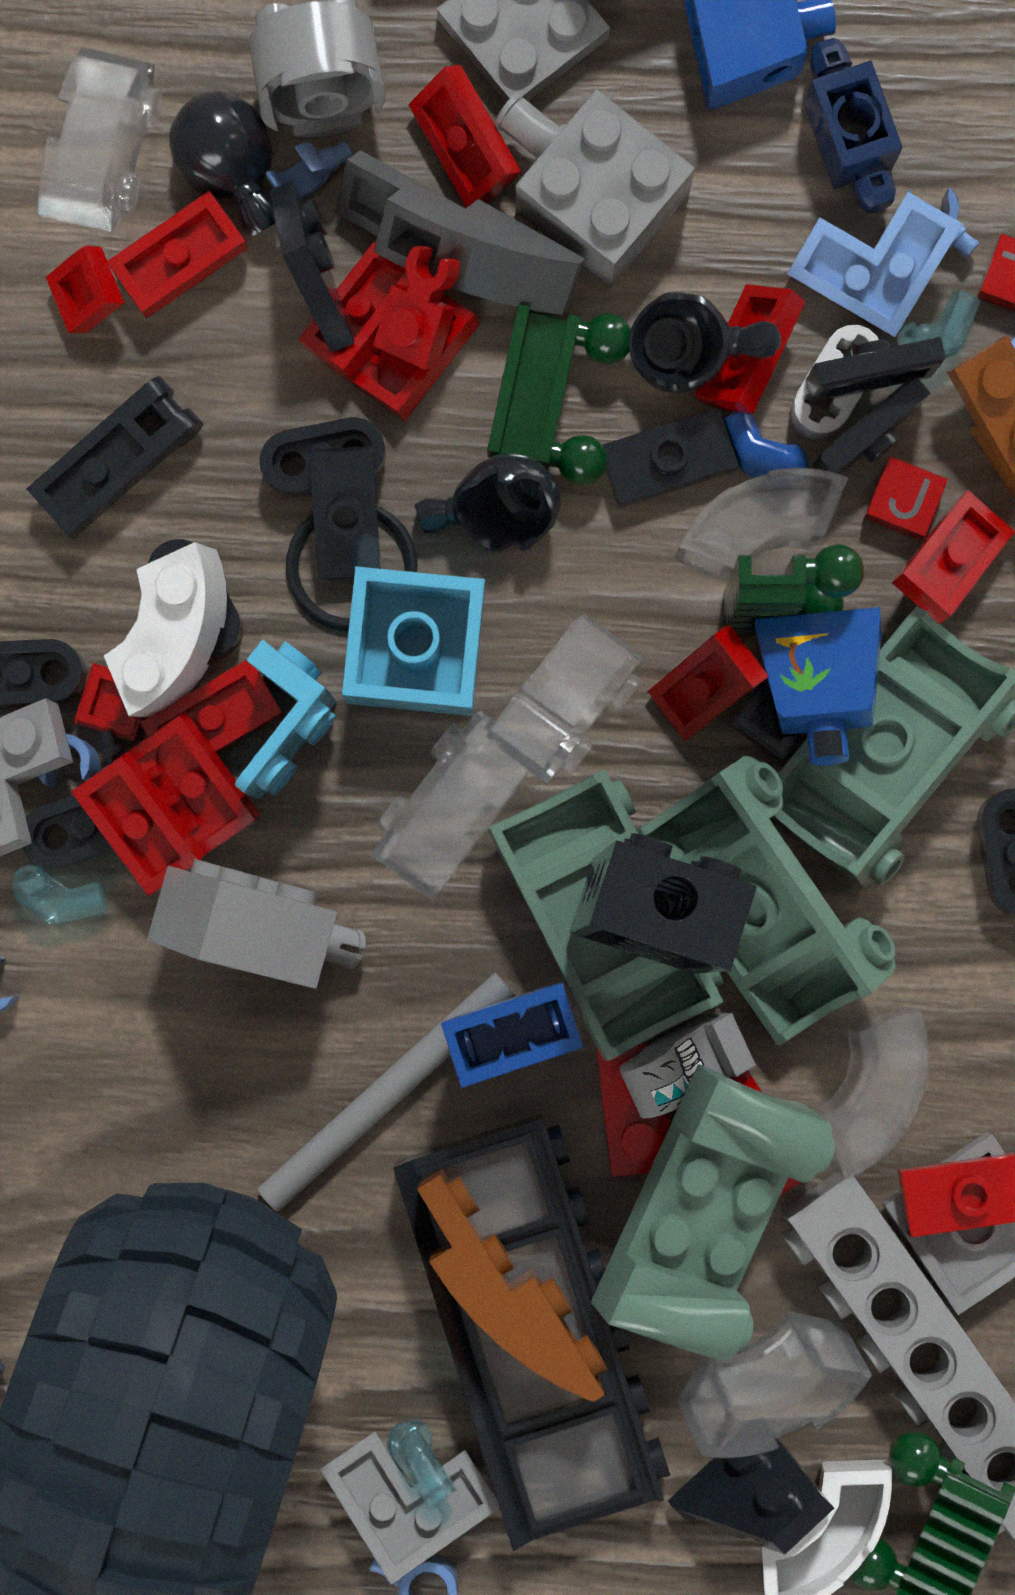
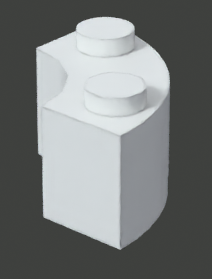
M196 542L137 569L142 593L137 621L126 639L104 655L129 716L150 717L166 709L180 698L186 696L210 666L207 662L214 650L220 627L224 628L226 619V581L217 550Z
M887 1459L821 1462L818 1488L833 1505L834 1509L785 1555L762 1547L765 1595H831L844 1585L843 1582L859 1568L869 1553H872L885 1526L892 1490V1470Z

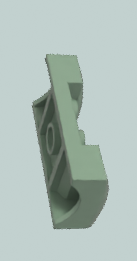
M916 606L880 650L873 725L867 728L847 729L849 760L836 765L811 764L807 738L778 773L783 786L781 793L783 807L770 820L862 889H867L874 882L880 886L885 885L894 877L905 859V855L899 851L903 844L901 832L975 741L980 738L987 742L996 734L1005 738L1015 729V670L977 653L951 634L941 624L939 625L935 622L927 611Z
M744 756L636 831L638 834L672 845L673 849L670 858L691 864L692 860L699 861L700 856L725 861L742 868L740 881L757 886L731 971L726 972L777 1046H780L834 1010L854 1000L863 999L873 993L894 973L896 968L894 959L895 945L885 929L871 924L866 919L856 918L848 924L842 925L770 821V818L781 811L783 807V797L781 794L783 786L779 775L767 763L759 762L750 756Z
M604 769L567 790L490 826L488 833L545 940L602 1059L608 1062L660 1032L709 1010L724 1001L717 990V987L723 985L720 972L692 974L569 933L593 858L616 840L624 842L625 838L630 839L631 833L638 834L629 817L635 814L636 810L626 788L619 779L611 782ZM654 893L655 907L664 916L663 901Z
M698 1064L599 1282L591 1304L609 1325L723 1362L730 1360L737 1351L743 1350L748 1345L753 1333V1318L750 1314V1306L737 1289L788 1177L807 1183L817 1173L825 1171L830 1165L835 1153V1141L832 1137L830 1123L805 1104L762 1093Z

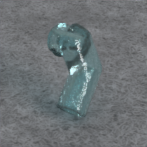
M952 291L939 321L921 324L918 327L914 322L906 324L898 333V345L941 336L946 358L956 355L964 343L979 308L980 301L967 292Z
M34 864L20 867L12 878L14 896L19 904L47 924L57 925L108 912L107 899L101 882L68 889L46 873L43 868Z
M417 1419L409 1420L406 1423L400 1422L389 1433L387 1440L388 1452L410 1478L430 1509L457 1489L431 1449L433 1439L429 1427Z

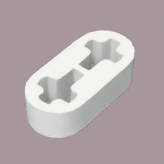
M860 325L844 326L829 338L815 363L842 358L843 354L836 349L837 347L847 350L851 347L852 343L860 345L879 339L869 328ZM804 380L790 409L791 421L795 429L802 436L812 440H826L834 436L843 427L863 392L833 399L829 406V411L832 415L836 416L835 420L825 416L819 423H816L809 418L812 408L804 402L806 399L810 401L806 381Z

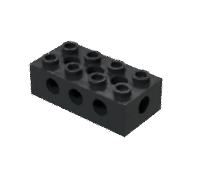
M631 833L630 839L625 838L624 842L616 840L593 858L569 931L570 934L692 974L731 971L757 886L739 880L742 868L706 856H700L699 861L692 860L691 864L670 858L673 849L672 845L636 833ZM654 893L663 901L664 916L655 907Z

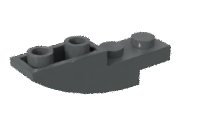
M361 150L346 161L335 213L376 235L375 253L405 268L410 250L414 246H427L432 248L428 269L433 277L438 271L441 259L454 258L460 261V274L456 283L451 288L510 306L518 307V304L530 306V310L563 315L568 310L585 258L479 199L465 209Z

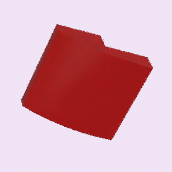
M373 242L337 288L355 343L331 353L315 319L310 322L298 340L306 349L336 373L405 422L479 327L480 323L473 312L443 294L441 302L456 308L437 368L424 370L373 346L391 285H409L405 268L375 253L376 243Z
M186 711L149 735L71 792L148 896L162 887L168 866L188 870L192 867L194 859L201 860L205 854L243 830L260 816L259 811L248 796L234 785L236 782L235 778Z

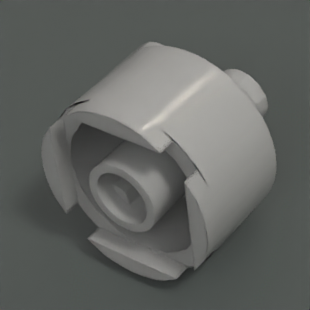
M320 0L293 6L276 3L259 9L255 16L257 26L249 38V50L261 117L269 128L278 131L277 122L292 125L294 136L316 138L332 136L350 131L362 125L361 113L369 109L373 104L375 105L376 114L382 109L385 104L386 93L373 24L369 16L357 8L356 0Z

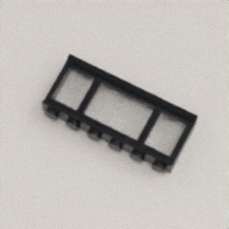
M542 1114L397 1160L393 1167L513 1552L532 1540L658 1500V1502L663 1501L664 1496L659 1479L671 1476L659 1437L646 1441L639 1416L650 1413V1409L639 1374L626 1378L619 1357V1353L630 1350L625 1330L609 1325L591 1304V1300L604 1274L605 1267L599 1249L586 1252L579 1228L589 1225L590 1220L579 1186L566 1190L559 1165L571 1161L560 1126L556 1125L547 1128ZM440 1169L444 1170L450 1182L459 1176L463 1179L480 1208V1211L471 1217L485 1239L494 1233L496 1234L515 1266L513 1270L506 1273L510 1281L534 1268L541 1282L546 1281L550 1277L554 1278L573 1311L565 1316L564 1320L577 1340L585 1335L590 1337L608 1368L607 1371L599 1375L605 1393L603 1397L595 1402L589 1401L558 1387L531 1371L502 1349L461 1307L429 1262L431 1253L449 1241L417 1190L422 1180Z

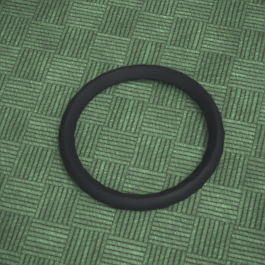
M377 505L378 521L384 523L395 534L402 547L405 558V571L417 572L418 557L414 542L406 527L392 513ZM312 513L299 525L289 544L286 555V577L289 589L298 606L310 618L325 627L349 631L350 618L330 615L318 608L308 597L301 584L299 556L304 542L314 530V516Z

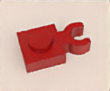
M414 246L410 250L405 263L409 285H391L373 346L424 370L435 369L438 366L456 308L441 302L444 291L450 289L456 283L460 274V261L454 258L441 259L438 271L433 277L428 269L432 248Z

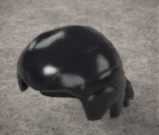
M214 91L202 93L191 98L180 109L171 125L169 147L173 161L197 192L204 195L210 191L214 198H233L235 203L240 206L243 228L251 236L259 234L276 223L273 206L261 194L262 190L259 187L266 177V172L270 171L273 159L272 143L266 125L258 112L246 100L235 94Z
M674 291L658 296L638 314L630 331L628 349L634 367L650 385L670 393H685L698 390L712 381L719 374L730 356L738 357L744 355L764 359L775 355L776 350H779L781 346V335L775 324L766 321L752 323L743 328L741 326L729 327L722 313L710 300L701 295Z
M506 453L494 455L476 465L458 484L453 497H448L447 500L425 498L415 503V509L424 533H436L451 524L454 526L461 525L474 540L492 552H502L512 545H519L520 550L525 551L532 548L543 536L552 530L561 508V497L555 479L541 463L529 456Z

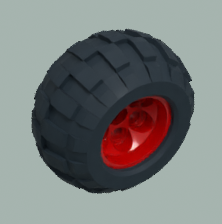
M153 1183L149 1185L143 1197L117 1193L78 1217L63 1244L49 1276L0 1408V1595L252 1594L307 1419L337 1303V1291L322 1256L298 1243L302 1228L253 1197L206 1183Z

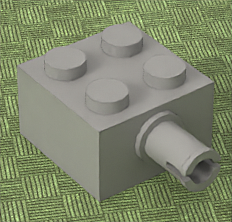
M597 89L568 124H563L560 127L525 100L522 94L516 93L507 101L495 120L497 129L504 131L536 157L535 163L516 184V212L551 240L585 258L583 266L609 287H612L690 193L695 167Z
M196 859L193 861L191 871L172 866L167 867L147 937L148 942L198 960L315 989L318 985L324 961L341 965L346 969H354L362 960L363 955L341 949L342 943L363 949L366 946V937L361 929L347 928L334 924L338 912L314 905L317 892Z

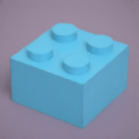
M355 566L342 696L347 704L473 716L486 594L485 579Z

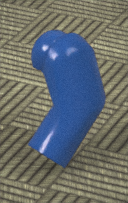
M736 412L724 419L740 468L748 476L774 484L791 483L795 478L801 477L806 472L808 458L804 449L796 444L787 445L762 438L753 414Z

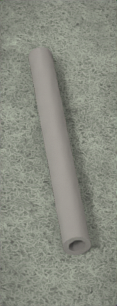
M494 972L263 1182L257 1189L264 1200L277 1212L283 1209L450 1057L451 1054L441 1027L442 1022L457 1015L516 996L515 993Z

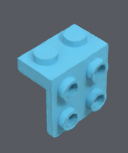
M262 639L246 660L264 677L297 701L234 784L242 792L256 799H260L266 792L275 796L283 789L298 767L291 761L306 741L313 746L316 745L327 733L337 717L331 712V708L337 700L324 686L316 681L322 672L315 667L316 665L286 641L276 650Z

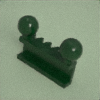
M518 304L487 447V457L506 453L529 456L541 463L546 469H549V466L558 468L561 475L568 482L580 486L592 484L600 479L607 467V453L604 446L596 438L589 435H576L564 443L555 442L575 345L584 347L587 354L598 363L609 365L620 362L629 353L631 327L626 320L611 313L598 315L590 322L582 321L579 316L569 314L566 320L530 312V306Z
M831 545L822 549L815 558H806V555H793L783 575H752L751 555H738L723 593L724 627L730 624L738 635H757L755 619L843 611V597L855 592L864 578V564L860 555L846 545Z
M920 1432L904 1433L894 1440L889 1450L888 1461L894 1476L908 1486L921 1487L932 1482L941 1488L908 1566L899 1563L893 1548L886 1541L879 1538L872 1553H869L850 1578L858 1587L867 1591H879L889 1587L897 1591L896 1595H971L982 1568H984L990 1550L994 1545L999 1529L1004 1522L1015 1493V1487L1004 1482L1001 1490L998 1491L961 1473L965 1465L964 1462L954 1457L952 1461L942 1458L938 1445L928 1435Z

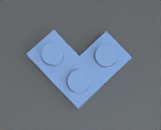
M907 192L874 249L819 217L787 275L896 337L963 223Z

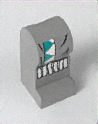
M721 1013L696 1015L642 1048V1052L623 1063L619 1067V1071L640 1117L652 1118L679 1107L698 1064L726 1077H737L756 1065L733 1014Z

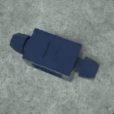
M837 38L818 42L811 50L809 63L813 80L803 105L832 187L837 189L855 182L852 189L860 206L867 213L887 209L892 206L896 192L891 171L903 147L872 60L851 67L852 61L844 44ZM845 105H848L845 111L846 116L859 120L866 129L865 137L860 146H858L860 141L858 134L846 132L838 122Z

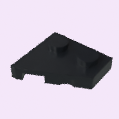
M293 180L270 189L282 256L331 353L354 344V338L331 269L335 268V264L324 236L328 235L327 228L314 199L303 202Z
M760 1416L754 1419L668 1500L671 1507L685 1520L694 1523L697 1518L714 1524L722 1533L739 1539L753 1538L760 1546L784 1555L834 1509L833 1505L777 1434Z

